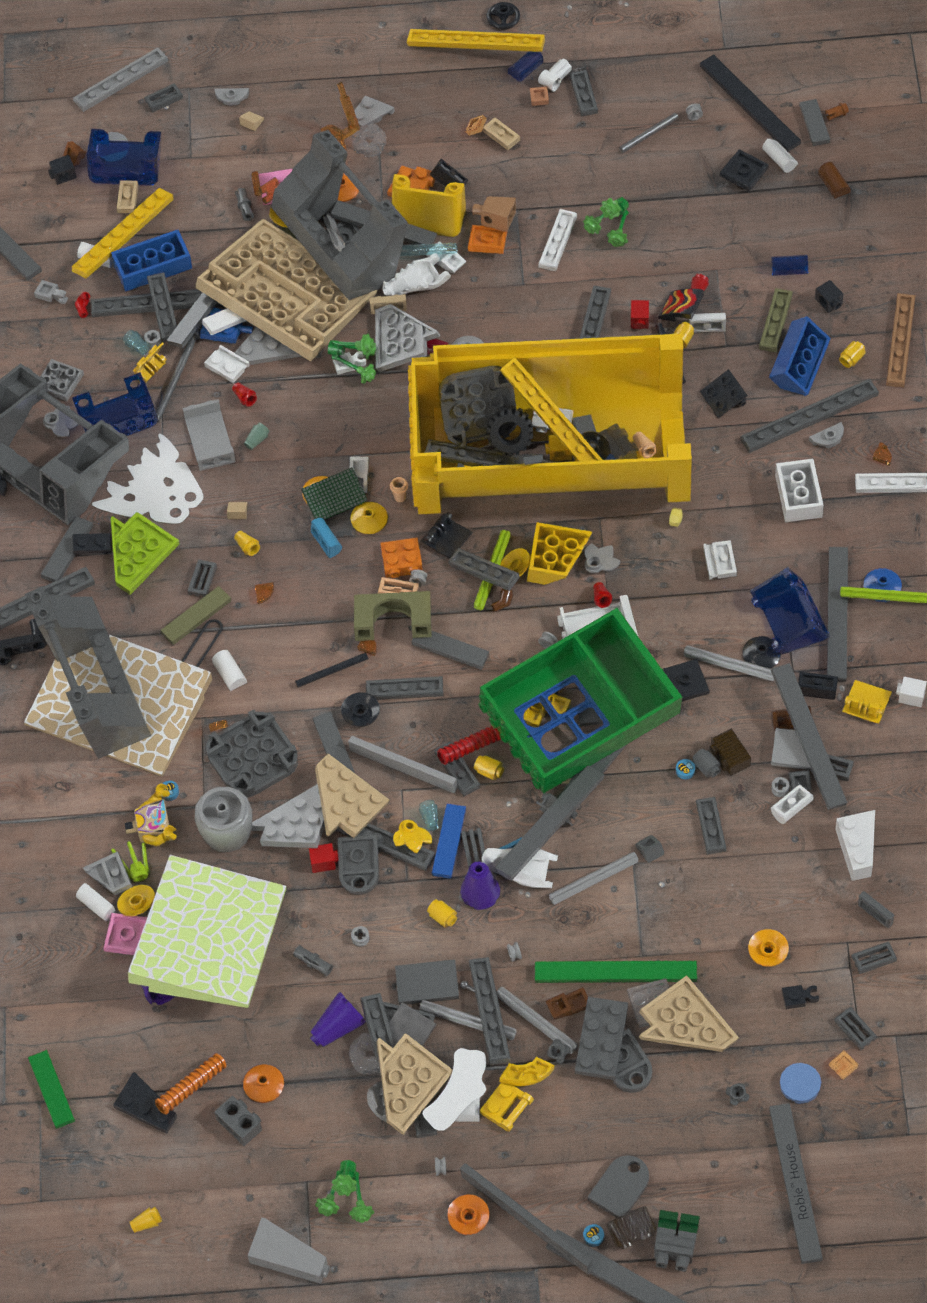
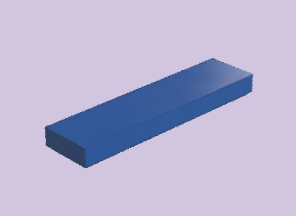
M446 805L432 876L452 879L466 806Z

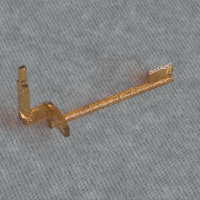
M340 82L337 86L348 121V127L340 130L338 127L329 124L320 130L321 132L329 130L346 150L344 140L359 131L360 126L350 97L347 96L344 85ZM276 177L259 187L261 194H267L262 198L264 204L269 203L273 199L274 189L279 185Z

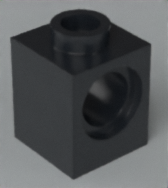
M69 155L49 161L50 169H48L51 180L54 179L57 185L77 178L75 167Z
M829 280L816 288L815 300L830 313L843 305L844 294Z

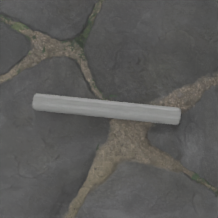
M326 213V216H323L324 224L335 249L342 251V248H345V243L334 218L331 217L330 213Z
M689 645L684 649V656L774 681L771 669Z
M631 852L549 894V899L552 904H557L638 863V857L635 852Z
M500 987L496 991L497 998L553 1041L559 1039L562 1044L568 1045L570 1047V1054L576 1051L578 1048L576 1042L504 987Z
M422 1000L420 1004V1011L435 1014L436 1017L483 1031L480 1017L426 1000ZM503 1025L506 1038L514 1040L516 1029Z

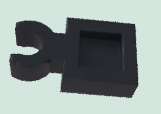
M802 985L782 988L785 1010L806 1007V1001L811 1003L818 1002L819 995L812 996L810 994L817 992V986H809L807 990H803Z

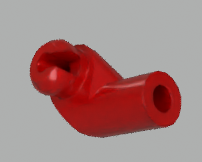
M83 292L75 302V308L80 318L88 316L86 306L91 297L88 292Z

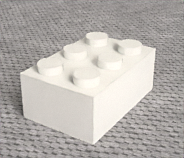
M806 459L776 463L775 477L785 522L822 518L824 505L814 460Z

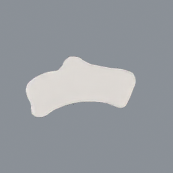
M460 1048L455 1052L454 1067L447 1086L441 1095L423 1110L424 1118L434 1129L445 1130L450 1127L471 1102L485 1093L486 1087L482 1082V1075L486 1067V1056L482 1051Z

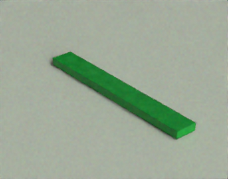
M535 961V983L678 982L685 976H688L692 982H697V961Z

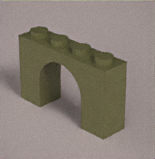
M430 591L354 595L355 641L374 640L375 622L381 615L388 612H401L410 617L413 638L432 637Z

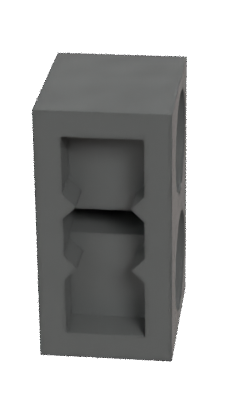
M232 1095L214 1111L215 1117L234 1138L245 1146L262 1131L261 1119L256 1113L253 1112L251 1114L247 1110V1105L241 1099L237 1100ZM230 1111H237L235 1115H228ZM245 1124L251 1125V1127L248 1129L242 1128Z

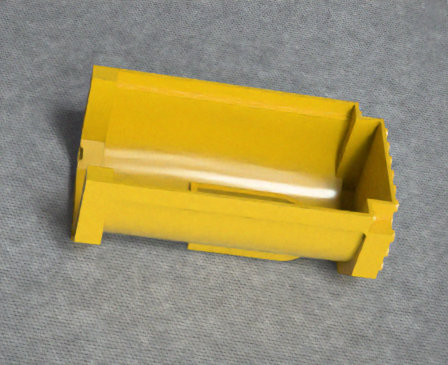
M682 334L433 346L434 353H430V357L412 358L411 365H408L411 478L414 507H418V514L441 513V498L665 487L668 502L691 501V443H685L682 412ZM515 357L558 408L573 410V418L591 414L596 432L603 434L608 439L611 448L610 454L617 460L577 461L574 458V462L474 467L468 465L457 467V463L441 461V452L425 453L428 439L453 443L448 439L443 427L438 395L439 386L447 376L454 373L487 366L503 367ZM514 388L516 408L523 409V412H526L532 421L534 410ZM517 425L515 430L509 434L510 437L505 439L512 440L518 437L521 433L520 426ZM533 427V439H531V442L548 441V436L554 435V433L547 429V433L537 432L536 428ZM642 432L656 445V453L652 457L644 458L639 455L633 440L635 433ZM486 439L467 443V446L481 448L488 445L489 441Z

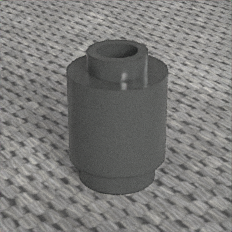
M701 749L693 756L694 764L707 778H713L719 774L721 764L709 751Z

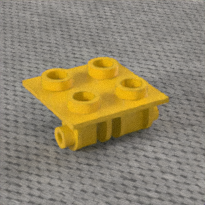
M163 342L159 346H153L146 358L142 357L133 370L135 373L132 379L137 376L140 384L147 383L155 375L154 372H158L166 364L165 361L167 359L165 356L158 355L164 344Z
M855 680L849 696H846L842 712L879 724L892 692Z

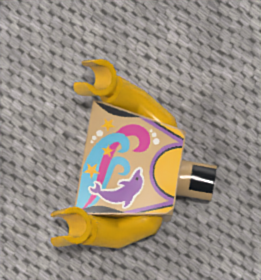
M158 784L156 792L134 810L135 821L125 822L127 834L138 832L140 842L156 847L167 841L175 840L177 837L173 833L177 829L169 825L165 801L162 799V796L168 797L170 795L169 791L164 790L167 788V785Z

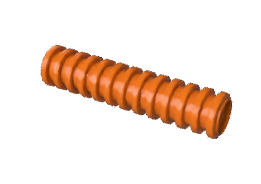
M215 1053L203 1065L201 1064L198 1068L194 1069V1072L189 1073V1076H185L184 1080H180L174 1087H171L170 1091H166L165 1095L162 1094L160 1098L155 1100L158 1110L167 1115L169 1111H172L174 1107H177L179 1103L187 1099L188 1095L191 1096L203 1084H206L217 1073H220L222 1069H225L227 1065L224 1058Z

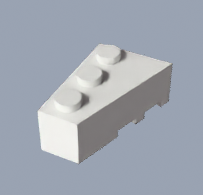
M875 810L837 818L835 830L852 881L871 877Z

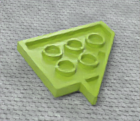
M138 512L125 524L112 516L111 529L116 585L131 595L180 544L179 540Z

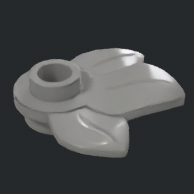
M57 408L54 412L47 413L43 419L44 426L52 430L59 437L70 436L69 430L79 425Z
M591 543L585 549V568L590 573H598L601 570L611 571L620 564V560L613 558L612 545L598 549Z

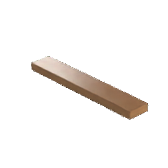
M897 293L886 386L903 388L905 386L916 295Z

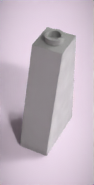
M261 1217L248 1253L249 1263L321 1284L323 1277L326 1278L330 1269L327 1258L266 1218Z

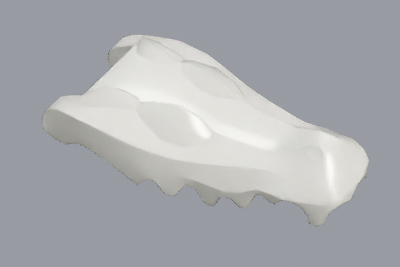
M434 253L427 258L414 260L411 264H407L405 269L402 268L399 273H396L395 278H392L389 282L384 281L382 289L386 296L431 290L444 284L451 275L448 271H444L439 275L434 265L440 258L437 253Z
M487 848L483 853L482 862L488 866L491 872H495V867L512 848ZM540 849L513 880L527 887L552 889L553 882L545 881L549 860L557 861L558 855Z

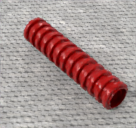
M492 725L490 728L486 727L485 730L482 729L479 732H475L474 735L471 734L469 737H464V740L460 739L458 742L455 741L453 744H449L448 747L444 746L443 749H438V758L442 764L447 765L448 762L451 763L453 760H458L459 757L462 758L464 755H469V752L473 753L480 748L489 746L490 743L493 744L495 741H500V732L497 728L494 729Z

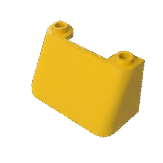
M394 174L392 205L408 224L435 232L440 236L455 237L461 232L466 212L465 186L463 183H449L445 187L444 192L410 188V180L407 176Z

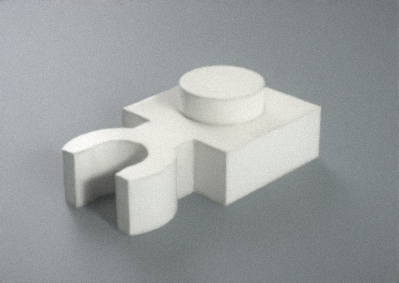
M358 351L353 356H351L350 352L339 356L354 365H366V359L359 360V358L364 357L363 351ZM332 359L337 375L355 370L338 360Z

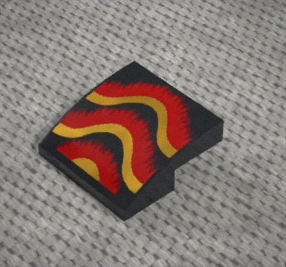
M679 289L670 292L658 315V319L676 322L679 317L692 320L704 296V291L701 289Z

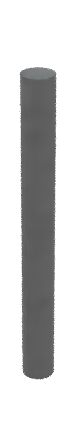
M673 113L620 146L619 150L621 153L626 152L679 118L678 115Z

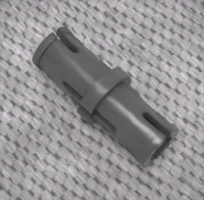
M238 188V191H235L238 209L241 210L243 220L250 221L251 218H254L251 201L247 197L246 189Z
M301 945L293 953V956L305 962L307 967L314 968L325 976H328L333 969L332 964L319 958L320 956L317 953L313 954Z

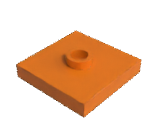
M472 225L468 251L503 254L508 231L504 232L482 225Z

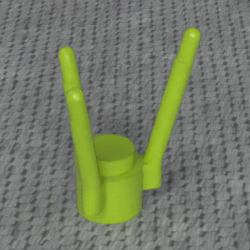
M128 841L127 845L133 863L130 865V869L124 861L123 864L129 879H133L134 882H141L147 879L150 873L146 844L142 843V864L140 861H137L132 844Z

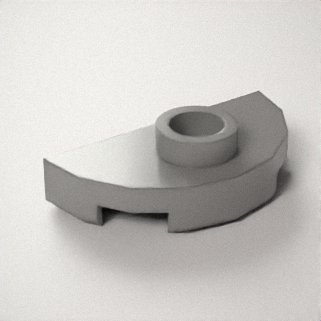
M249 88L214 89L216 98L223 102L224 105L229 106L240 104L249 95Z
M842 422L810 436L809 441L815 446L819 445L825 448L836 446L843 437L844 427Z
M377 1082L368 1089L367 1102L373 1113L381 1120L387 1122L382 1082Z

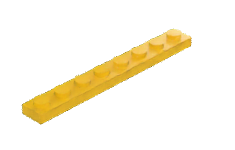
M410 29L407 38L408 46L534 52H542L545 43V35L422 29Z
M158 188L72 266V272L87 279L112 256L111 252L119 250L173 201V194Z
M515 357L500 369V372L577 461L602 460Z

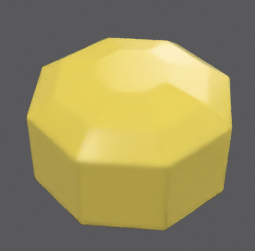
M672 508L669 519L670 526L678 527L683 517L680 508Z

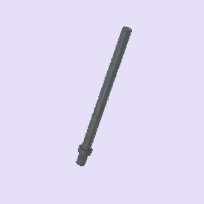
M202 324L190 338L153 417V421L157 423L162 418L196 340L200 338Z

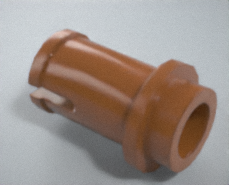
M839 103L838 106L825 110L829 121L841 115L846 116V113H849L846 103Z

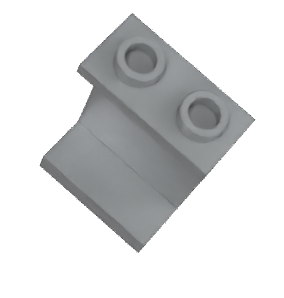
M210 400L183 408L184 418L199 470L202 471L236 462L233 447L230 444L220 410L219 400Z

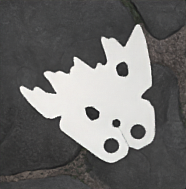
M159 434L160 442L156 445L160 451V456L157 457L147 448H144L142 451L143 455L141 456L142 464L127 466L134 480L128 481L130 486L124 487L107 481V491L112 497L93 502L92 505L101 510L132 517L136 512L141 515L149 512L150 517L154 521L177 524L187 518L189 515L188 508H195L203 500V493L186 463L175 462L179 457L177 449L164 435ZM165 477L171 478L174 481L171 487L164 484L163 480ZM193 492L196 494V499L188 502L184 498L185 494ZM131 493L135 495V501H126L124 496ZM173 495L176 499L171 501L169 497ZM173 508H179L182 513L179 517L174 518L170 515V511Z

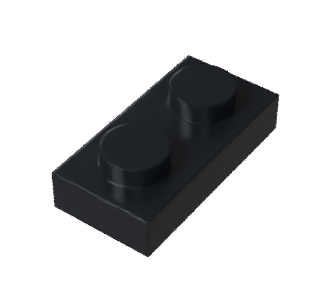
M110 533L73 534V554L111 553Z

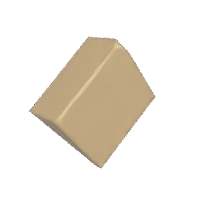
M249 111L240 116V125L256 131L264 117Z
M229 502L227 508L228 519H247L248 503Z

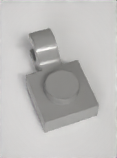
M41 280L34 292L35 298L51 302L54 298L59 303L65 304L68 300V297H65L66 291L59 290L58 284Z

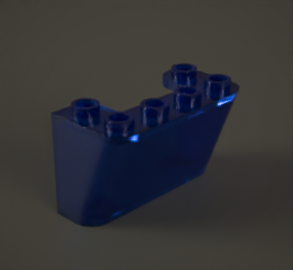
M141 372L123 378L128 390L127 394L100 404H93L89 391L72 397L79 416L92 425L103 420L126 436L151 428L158 422L153 401ZM133 380L140 381L137 387H131L130 383ZM82 399L88 400L85 406H80L78 403Z

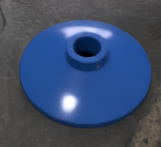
M879 568L872 570L866 575L863 587L901 591L902 583L900 577L892 570ZM873 599V600L879 601V602H887V601H889V600H876V599Z

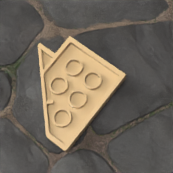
M327 754L316 765L315 772L326 835L330 836L340 827L351 837L355 838L388 804L389 799L330 754Z
M685 976L639 1011L651 1026L640 1034L639 1038L641 1040L723 1052L739 1039L688 976Z
M406 1033L394 1048L380 1038L376 1042L387 1123L403 1135L450 1078L453 1071Z

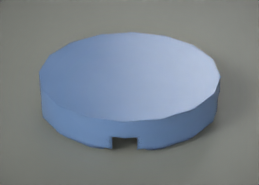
M792 1064L782 1072L780 1088L788 1100L799 1104L808 1103L818 1095L821 1087L820 1075L809 1064Z

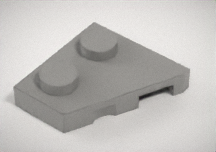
M364 96L348 119V124L365 130L371 127L372 124L381 121L382 117L386 114H393L395 110L393 106Z
M118 852L83 867L88 875L114 895L132 888L131 881Z

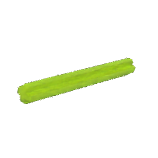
M502 530L500 532L490 559L491 562L500 565L511 536L509 531ZM482 580L474 602L476 610L481 611L484 609L493 584Z
M855 587L840 588L841 597L927 603V593Z

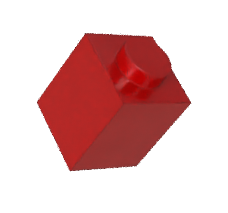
M631 300L632 329H649V300Z
M332 843L318 845L317 848H309L312 873L336 870L335 862L339 860L338 852L333 850Z

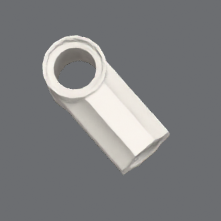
M560 59L552 68L544 70L540 74L538 83L547 86L548 89L554 92L560 86L561 80L572 70V66L566 59Z

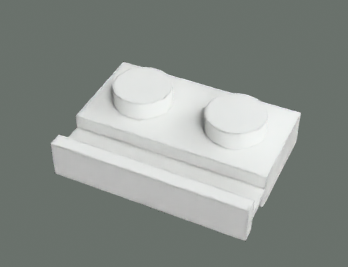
M222 345L204 362L206 368L233 384L244 373L245 368L250 366L249 361Z
M730 540L714 542L711 545L703 544L709 580L715 577L719 579L737 576Z

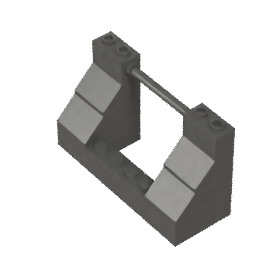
M326 130L313 135L310 151L274 189L271 208L346 298L351 300L381 289L384 281L389 282L395 277L408 222L388 199L378 202L346 165L348 152L331 132ZM344 173L372 205L369 221L351 238V241L342 251H338V249H335L330 235L318 220L323 219L326 213L331 215L338 200Z
M20 363L0 379V474L15 488L69 525L76 516L79 517L87 510L113 463L129 451V439L125 434L118 432L112 425L105 423L103 420H100L95 425L89 423L48 394L47 381ZM44 399L88 431L42 468H39L28 462L25 457L18 455L9 446L17 431L23 425L32 406Z
M43 586L26 593L25 597L35 621L57 662L59 661L71 688L70 691L65 693L78 724L97 758L100 759L152 736L93 598L47 595ZM92 647L111 693H88L84 685L78 686L67 658Z

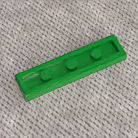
M45 1050L28 1057L55 1128L58 1129L75 1122L48 1051Z

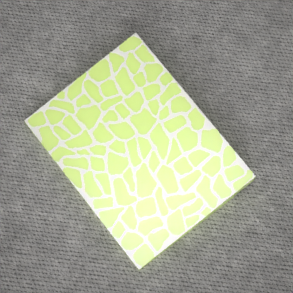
M170 855L128 971L129 983L149 986V992L248 1008L286 892V886Z

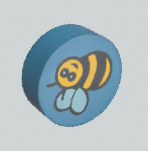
M689 759L680 760L676 764L677 776L681 779L692 778L695 774V764Z
M174 781L163 782L162 784L167 785V788L164 790L169 791L170 795L168 797L162 796V799L166 801L175 800L179 795L177 783Z
M596 1224L587 1226L583 1232L585 1243L591 1247L601 1245L604 1241V1230L602 1227Z

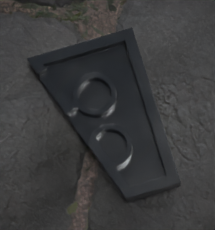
M135 1072L132 1073L113 1104L115 1109L166 1134L177 1118V1114L173 1110L169 1111L167 1115L158 1110L155 1100L160 1097Z

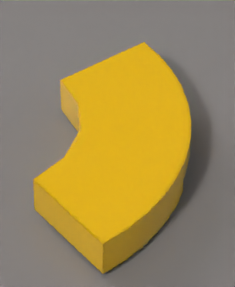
M538 1057L525 1065L509 1063L500 1076L499 1082L512 1086L536 1084L547 1078L553 1072L555 1065Z

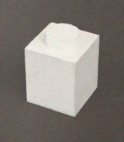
M904 677L902 684L898 683L896 694L899 695L898 703L922 707L927 681Z

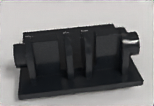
M729 369L700 391L718 418L735 405L744 406L748 396Z
M449 512L441 515L422 538L421 542L451 558L473 532L453 521V516Z

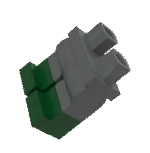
M660 1210L654 1248L656 1267L667 1268L668 1260L676 1261V1270L686 1272L689 1263L692 1264L700 1216L681 1213L677 1236L679 1213Z

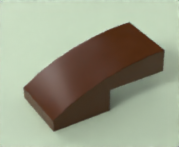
M582 987L567 995L561 993L545 1002L553 1018L559 1019L586 1010L588 996Z

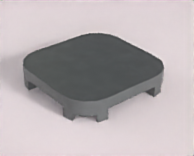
M487 366L454 373L447 376L441 382L438 395L443 427L451 442L458 444L460 447H467V443L486 440V427L490 415L495 413L498 408L500 410L503 409V406H507V408L515 406L516 408L514 387L500 372L502 367ZM514 422L503 423L499 427V435L504 439L510 437L509 434L515 430L518 424Z
M255 709L249 711L248 716L217 734L215 731L212 732L206 743L207 758L226 787L241 791L247 798L288 777L298 766V754L295 745H292L270 712H255Z

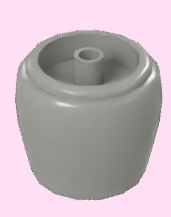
M216 787L208 790L200 797L195 806V823L204 841L212 849L219 852H232L246 844L251 833L253 818L248 798L241 791L231 787Z

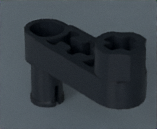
M35 618L29 621L31 627L30 635L0 640L1 666L11 662L12 655L37 651L47 646V642Z

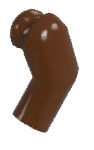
M501 589L500 600L491 604L494 612L511 605L513 598L512 589L510 591Z

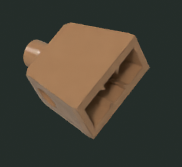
M489 196L486 198L484 205L474 204L472 213L481 216V224L483 226L507 232L516 214V198Z

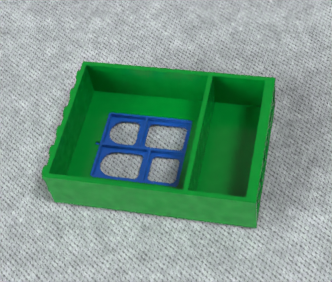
M615 608L480 687V701L478 705L484 714L487 713L490 717L489 721L492 727L499 730L502 741L505 744L508 743L511 747L510 751L513 757L520 760L523 771L526 774H530L534 787L540 789L544 794L583 771L587 766L595 764L678 715L681 710L682 696L619 609ZM575 683L586 700L567 712L558 714L548 700V697L567 685ZM536 703H541L552 718L551 721L540 727L527 725L524 721L525 711ZM588 708H593L602 720L603 725L589 734H584L575 722L574 716ZM567 723L576 735L577 741L558 752L546 751L541 744L543 735L560 724Z

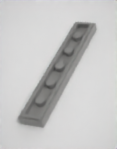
M157 47L73 97V101L84 112L168 62V57Z
M351 736L348 741L349 750L449 792L455 793L457 790V779L455 777L357 737Z

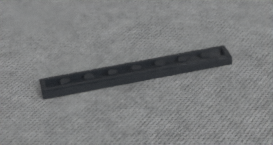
M714 54L700 62V67L775 141H778L787 152L801 144V139Z

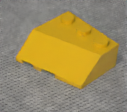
M537 522L527 582L546 585L566 578L592 532Z

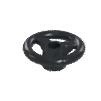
M499 2L488 9L486 18L488 23L494 28L509 29L519 22L520 11L512 3ZM515 13V19L507 24L506 20L508 17ZM491 15L497 16L501 20V24L494 22Z

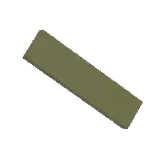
M775 288L759 349L777 353L793 291Z
M219 586L161 629V634L172 645L176 644L231 602V597Z

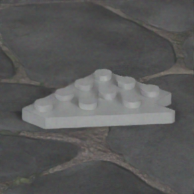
M392 304L375 309L376 369L381 372L411 362L412 358L426 357L427 341L440 337V333Z
M257 327L235 351V354L249 361V365L302 357Z
M318 784L252 822L251 831H263L260 839L262 846L318 847L325 828Z

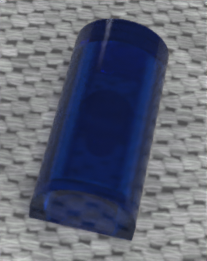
M526 52L508 68V74L522 82L544 62L541 52Z
M808 255L771 257L772 276L808 274Z

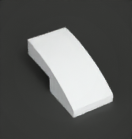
M440 241L427 252L428 257L437 253L440 260L436 264L453 274L466 263L456 251H450Z
M350 457L349 468L353 467L364 493H367L369 457Z

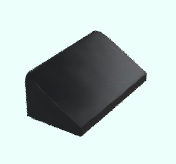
M441 158L430 173L433 178L445 187L449 183L455 182L463 183L465 186L468 182L465 176Z
M799 672L798 684L803 696L835 700L838 676Z

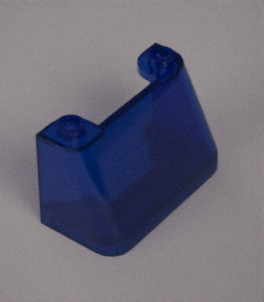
M91 129L86 155L89 179L94 183L120 184V181H138V185L156 184L160 167L161 132H147L144 136V142L110 141L109 134L105 130Z
M789 567L750 590L753 597L751 598L753 605L763 610L775 637L772 638L773 643L771 645L776 653L780 652L783 655L822 642L830 637L805 582Z

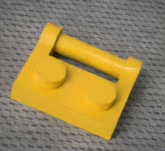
M500 1083L480 1109V1114L510 1132L513 1128V1123L526 1106L534 1101V1098L515 1086ZM517 1098L521 1100L508 1118L503 1119L502 1117Z

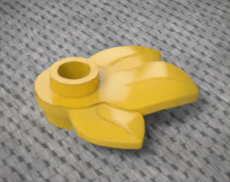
M403 820L399 825V830L394 833L393 841L396 847L405 844L414 853H418L422 843H432V837L426 829L418 827L414 821Z

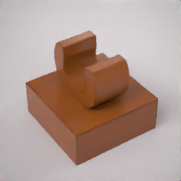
M73 141L67 142L63 156L69 155L73 165L77 166L80 164L81 159L85 158L86 151Z

